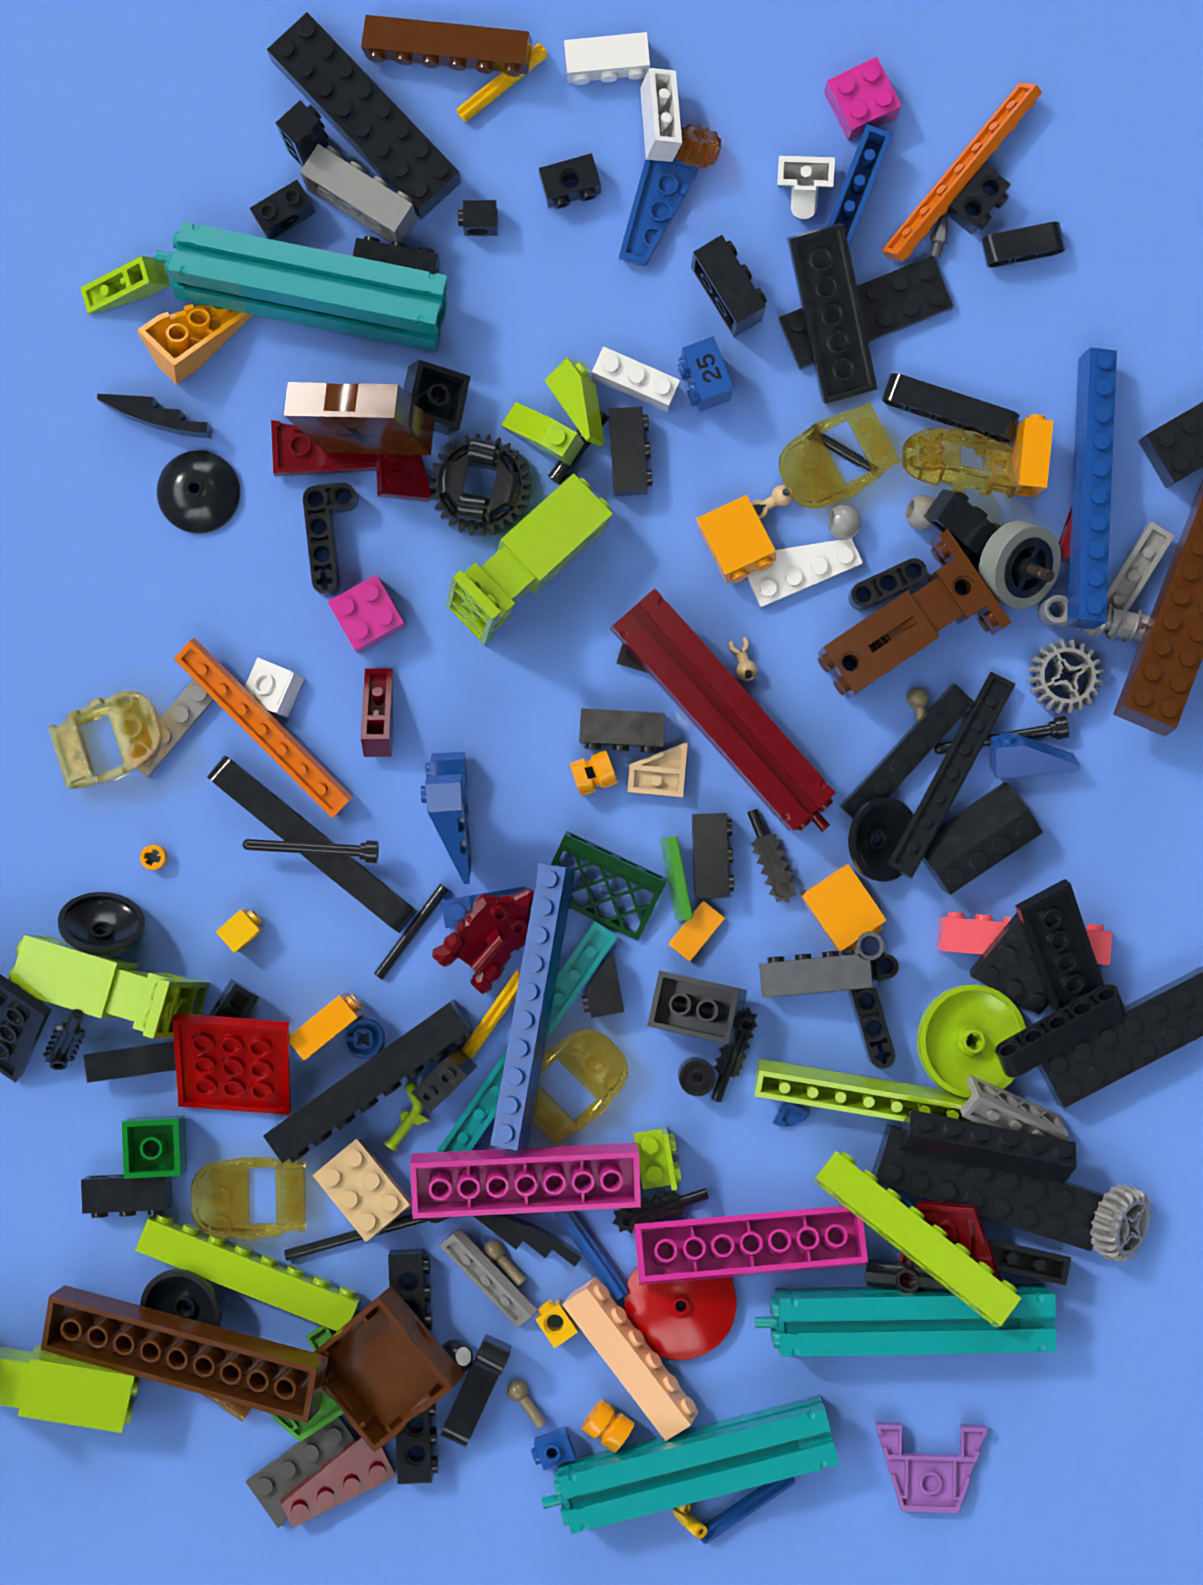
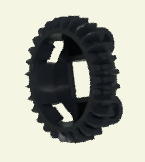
M479 433L476 434L475 438L471 439L468 435H465V444H461L458 439H455L456 448L453 449L446 445L448 455L445 456L439 453L438 457L442 463L432 464L438 473L429 474V477L436 480V483H432L428 487L431 490L437 491V493L431 495L430 499L432 501H440L434 506V509L436 511L444 509L440 518L444 520L450 517L449 527L459 523L458 531L462 533L465 527H468L470 536H473L475 529H479L481 537L484 536L485 529L489 528L490 533L495 535V526H499L502 531H505V521L513 525L512 515L522 516L518 507H527V503L522 500V497H530L531 495L529 491L524 490V487L531 486V481L523 480V477L528 476L530 472L529 470H521V467L526 464L525 459L516 461L520 454L518 450L512 453L509 452L511 443L501 447L502 439L500 437L494 442L491 441L490 434L487 435L485 440L481 439ZM503 458L508 462V464L511 466L512 470H513L515 473H513L512 471H510L508 465H507L506 462L503 460ZM467 466L497 471L491 500L489 497L462 493ZM444 494H446L447 496H449L451 502H452V503L454 504V506L456 507V509H457V513H456V514L454 513L455 510H454L453 507L450 505V503L448 502V500L445 499ZM504 506H510L508 512L504 510L501 514L494 517L495 521L490 522L492 514Z

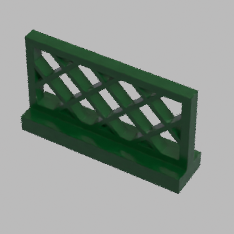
M566 831L551 865L562 867L559 859L563 851L574 855L578 866L570 869L580 870L584 885L572 888V893L586 888L591 903L580 906L574 902L571 894L569 908L638 941L668 878ZM580 859L587 861V863L581 864ZM591 865L599 867L603 878L588 883L583 868ZM605 870L612 873V875L607 876ZM616 877L625 879L628 890L613 895L608 880ZM605 881L610 896L595 901L590 886ZM630 882L637 885V887L632 888ZM646 889L654 893L650 903L638 906L634 892ZM630 894L635 908L620 913L615 898ZM611 900L616 915L605 918L600 915L597 905ZM593 906V909H594L595 912H593V911H591V910H589V909H587V908ZM647 908L644 916L642 917L641 910ZM637 912L640 925L636 932L625 927L622 919L623 916ZM618 919L620 924L612 920Z

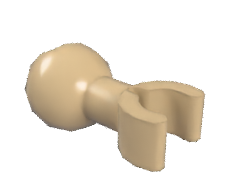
M778 485L773 489L770 497L763 501L755 500L751 504L753 507L756 505H766L763 508L762 514L758 515L759 519L762 520L767 516L768 510L773 507L789 505L793 499V492L786 485ZM786 489L791 491L789 496L784 495Z
M746 637L742 639L744 645L742 653L730 641L729 650L737 657L739 663L736 668V675L744 682L754 680L758 674V668L748 658V640ZM746 675H751L752 678H751V679H747L745 676H746Z

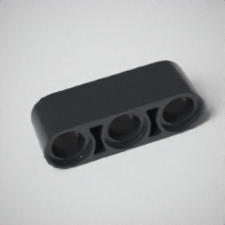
M1058 221L998 232L981 239L988 268L1049 257L1065 251L1062 230Z
M917 558L908 559L857 583L848 595L850 605L857 610L867 609L916 586L927 574L925 563ZM906 567H916L919 571L918 579L909 578L906 575ZM885 577L890 578L894 583V589L891 591L884 590L880 584L881 579ZM863 589L867 591L869 595L868 602H859L855 597L856 590Z

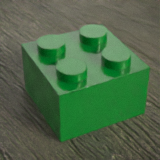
M185 1115L128 1118L121 1122L124 1179L181 1176L187 1172Z

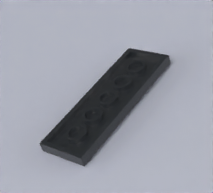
M838 223L788 237V246L822 402L827 404L878 389L844 224Z
M933 256L857 286L868 343L951 310L954 307ZM802 308L780 316L778 319L798 369L801 370L814 365Z
M1064 879L1015 905L1052 1013L1104 985L1070 882Z

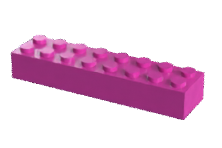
M637 1142L533 1147L518 1151L512 1149L411 1153L410 1172L413 1219L641 1207L639 1150Z
M844 1206L635 1224L633 1228L639 1286L864 1266L868 1263L863 1221Z

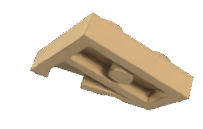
M683 743L631 763L629 766L627 792L683 798L688 744Z

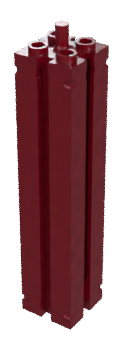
M655 588L612 625L610 631L622 642L639 664L787 830L794 831L799 829L801 831L811 822L821 832L830 826L819 811L823 812L834 802L831 797L836 792L824 781L815 768Z

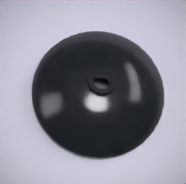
M194 450L178 455L165 466L157 483V501L163 515L174 526L189 533L203 534L221 528L233 517L240 501V483L234 469L222 457L208 451ZM194 484H198L200 487L197 493H191V486Z
M889 797L872 799L858 810L852 820L848 835L849 853L857 870L871 880L887 882L903 875L887 867V863L914 815L903 802Z
M92 892L77 896L62 907L58 916V930L61 937L72 947L96 955L114 954L128 949L141 938L145 927L143 912L136 903L122 895L109 892Z
M184 1269L164 1271L147 1284L141 1296L140 1306L220 1327L222 1310L219 1298L213 1287L203 1277L192 1271ZM186 1300L191 1304L192 1307H189L186 1304Z

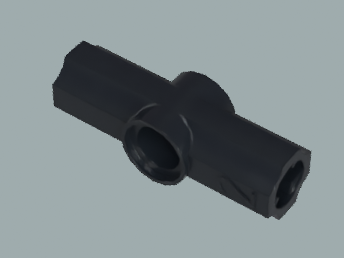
M868 1260L865 1271L867 1286L894 1288L902 1293H914L915 1291L951 1293L918 1265L914 1264L913 1261L900 1263ZM904 1273H911L915 1277L916 1282H906Z

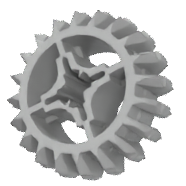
M1064 639L1058 640L1057 647L1052 641L1047 643L1048 651L1040 648L1038 653L1041 658L1034 656L1031 659L1037 667H1029L1027 670L1029 673L1035 674V677L1027 679V683L1036 684V687L1031 689L1030 693L1035 694L1039 692L1041 694L1036 699L1037 703H1041L1045 699L1047 700L1046 710H1050L1055 704L1056 714L1062 713L1064 707L1067 714H1072L1074 707L1077 711L1084 710L1083 702L1088 706L1093 703L1089 695L1097 697L1100 694L1094 686L1103 685V681L1096 679V676L1104 674V671L1095 669V666L1100 664L1101 660L1096 659L1092 661L1090 659L1095 653L1094 650H1090L1086 654L1084 653L1085 643H1081L1076 649V641L1074 639L1069 640L1067 647ZM1060 654L1076 658L1081 665L1076 667L1069 665L1066 659H1062ZM1052 658L1054 673L1049 680L1045 681V668ZM1076 671L1075 674L1070 676L1071 678L1054 682V680L1060 678V675ZM1085 672V686L1082 692L1078 694L1077 679L1079 675ZM1060 687L1064 690L1065 694H1069L1071 699L1060 698L1054 695L1049 688Z
M1118 1184L1116 1187H1111L1109 1193L1103 1195L1102 1202H1098L1099 1207L1094 1212L1095 1217L1091 1221L1093 1228L1090 1234L1093 1236L1091 1244L1094 1245V1251L1108 1260L1125 1262L1127 1259H1131L1134 1253H1138L1139 1246L1144 1244V1238L1148 1235V1227L1151 1225L1149 1219L1152 1216V1212L1150 1211L1151 1203L1144 1192L1133 1186Z

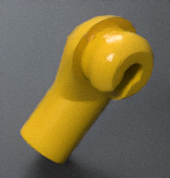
M691 1504L673 1508L674 1517L697 1539L705 1537L707 1528L689 1512Z

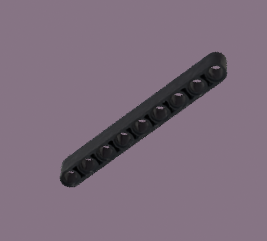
M226 755L222 757L208 774L207 778L284 841L335 844ZM300 853L396 932L400 933L417 911L351 856Z

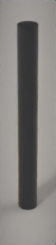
M439 884L374 972L381 980L385 978L449 891L444 885Z

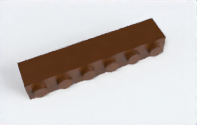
M365 15L361 48L366 58L373 62L380 63L385 60H393L401 65L421 63L428 68H437L440 65L449 66L456 71H464L466 68L476 69L484 74H491L493 71L503 72L508 76L517 77L520 74L528 75L533 42L529 31Z

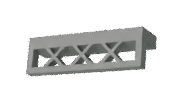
M971 1075L966 1080L971 1097L960 1109L964 1118L976 1123L1062 1140L1069 1138L1059 1114Z

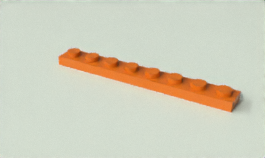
M1019 82L881 251L887 258L903 262L912 254L915 246L930 232L931 227L938 218L946 213L948 206L964 190L966 184L979 172L990 155L1000 147V143L1009 132L1016 128L1018 121L1034 106L1035 101L1042 93L1037 84Z
M195 638L191 639L176 655L174 660L331 818L353 798Z

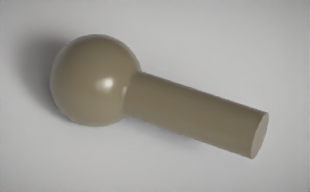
M921 687L912 688L906 698L908 705L914 709L916 722L926 712L925 706L929 701L927 691Z
M491 1240L485 1244L483 1254L492 1263H497L518 1287L522 1285L526 1278L506 1257L504 1245L498 1240Z
M521 1379L511 1381L507 1387L508 1397L514 1402H519L537 1429H540L547 1422L528 1396L529 1387L527 1383Z

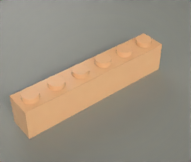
M594 1277L573 1291L562 1304L664 1440L667 1441L691 1426L699 1413L694 1401L683 1392L677 1379L662 1364L659 1355L652 1351L645 1342L642 1333L629 1321L624 1309L618 1306L610 1296L608 1288L597 1277Z

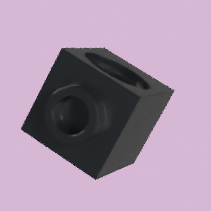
M463 200V210H458V227H463L465 236H498V208L496 200Z

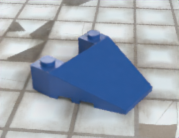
M465 752L432 753L430 762L425 764L426 782L425 786L420 787L421 803H427V812L463 883L470 884L472 861L468 824L469 806L466 793L467 772Z

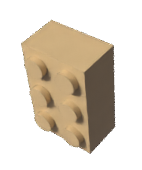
M356 1138L312 1175L365 1242L371 1241L412 1206V1201L361 1138Z

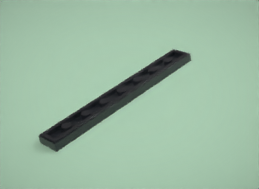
M990 671L974 701L975 703L968 712L887 863V867L910 879L913 878L1016 685L1015 683Z

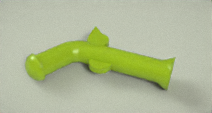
M414 1081L406 1083L404 1087L411 1100L412 1109L409 1112L404 1111L400 1114L401 1124L390 1139L383 1142L396 1153L398 1145L414 1124L420 1125L424 1122H430L429 1119L422 1115L424 1105L411 1093L417 1087V1083Z

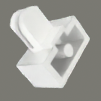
M779 156L777 186L791 187L790 208L792 214L798 219H809L817 211L819 188H833L835 158Z

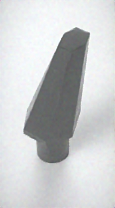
M946 216L939 217L930 241H933L930 252L931 256L941 257L944 244H948V217Z

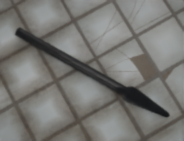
M412 1214L395 1219L378 1235L427 1221L439 1223L450 1217L413 1219ZM354 1230L284 1250L286 1260L289 1261L360 1241L363 1238Z

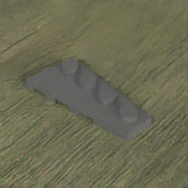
M342 1416L334 1419L301 1442H297L246 1480V1484L277 1528L287 1518L280 1499L308 1476H312L319 1471L325 1462L330 1458L332 1460L354 1439V1433Z

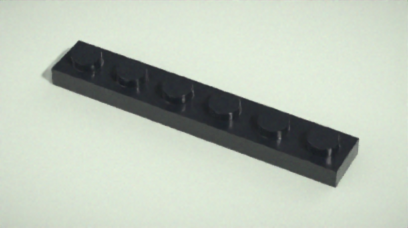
M952 683L839 807L853 819L858 810L868 801L880 797H889L975 702L955 683Z

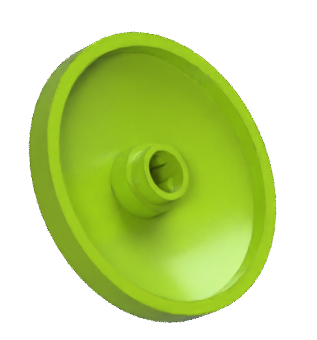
M969 984L950 988L938 995L928 1005L921 1017L917 1031V1051L920 1062L929 1078L937 1086L956 1096L971 1097V1092L966 1082L971 1075L1004 1089L1016 1077L1011 1078L1004 1074L995 1049L999 1043L1026 1028L1023 1017L1008 997L993 988Z

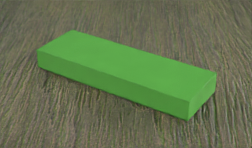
M678 837L662 838L660 842L675 920L692 919L693 915Z

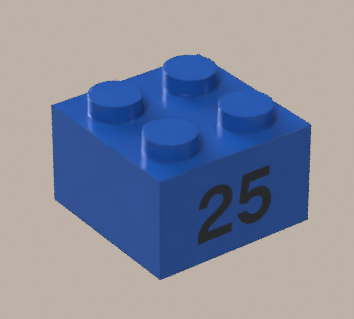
M714 336L683 347L681 357L678 358L679 364L677 367L681 379H687L689 390H687V394L692 406L697 405L699 412L730 401L734 388Z

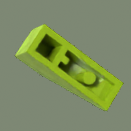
M140 256L80 287L87 313L94 314L149 297L169 287V279L164 263L155 261V258Z
M567 357L544 381L585 440L602 446L604 444L596 383L589 375L591 370L581 360L576 362Z
M517 402L514 403L501 424L503 428L568 466L571 465L584 444V441L577 432Z

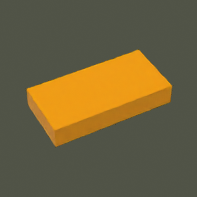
M704 901L692 913V919L686 920L668 943L688 961L692 960L725 919Z

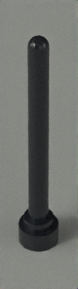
M1066 716L1053 718V721H1049L1048 725L1002 733L1019 734L1030 739L1050 735L1051 738L1056 737L1059 740L1069 738V726ZM1002 733L990 734L983 747L990 746V737H996ZM953 741L937 744L934 747L935 753L939 755L946 754Z
M246 839L242 843L245 850L360 857V860H365V863H377L379 854V841L367 840L366 843H361L360 845Z

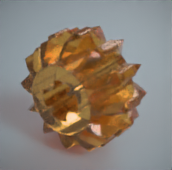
M687 124L686 127H681L682 144L676 154L677 160L684 161L686 166L693 165L696 169L698 166L708 168L709 165H714L721 150V139L718 137V132L710 131L708 126L701 127L700 124L697 126Z

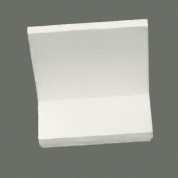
M257 657L244 688L265 709L288 718L305 678Z

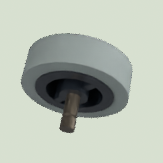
M1022 520L1009 522L1000 527L986 543L980 558L979 575L997 602L1016 609L1031 607L1048 594L1057 579L1061 563L1059 543L1053 533L1046 528Z

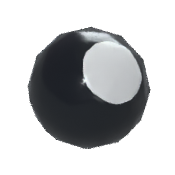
M459 1339L448 1340L442 1344V1347L463 1373L466 1372L473 1361V1354L469 1345Z

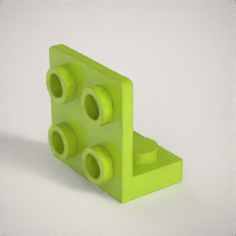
M666 1127L634 1132V1140L637 1142L639 1150V1167L643 1190L671 1185L672 1191L678 1190L677 1183L682 1182L678 1161L673 1162L672 1154H677L674 1134H668Z

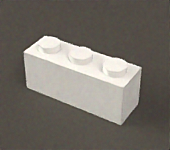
M647 32L564 40L568 83L573 82L575 85H585L593 80L613 82L617 78L623 77L638 80L644 78L650 68Z
M649 68L640 87L646 159L673 162L682 144L676 71Z
M604 346L592 370L593 380L666 412L669 411L680 384L679 379Z

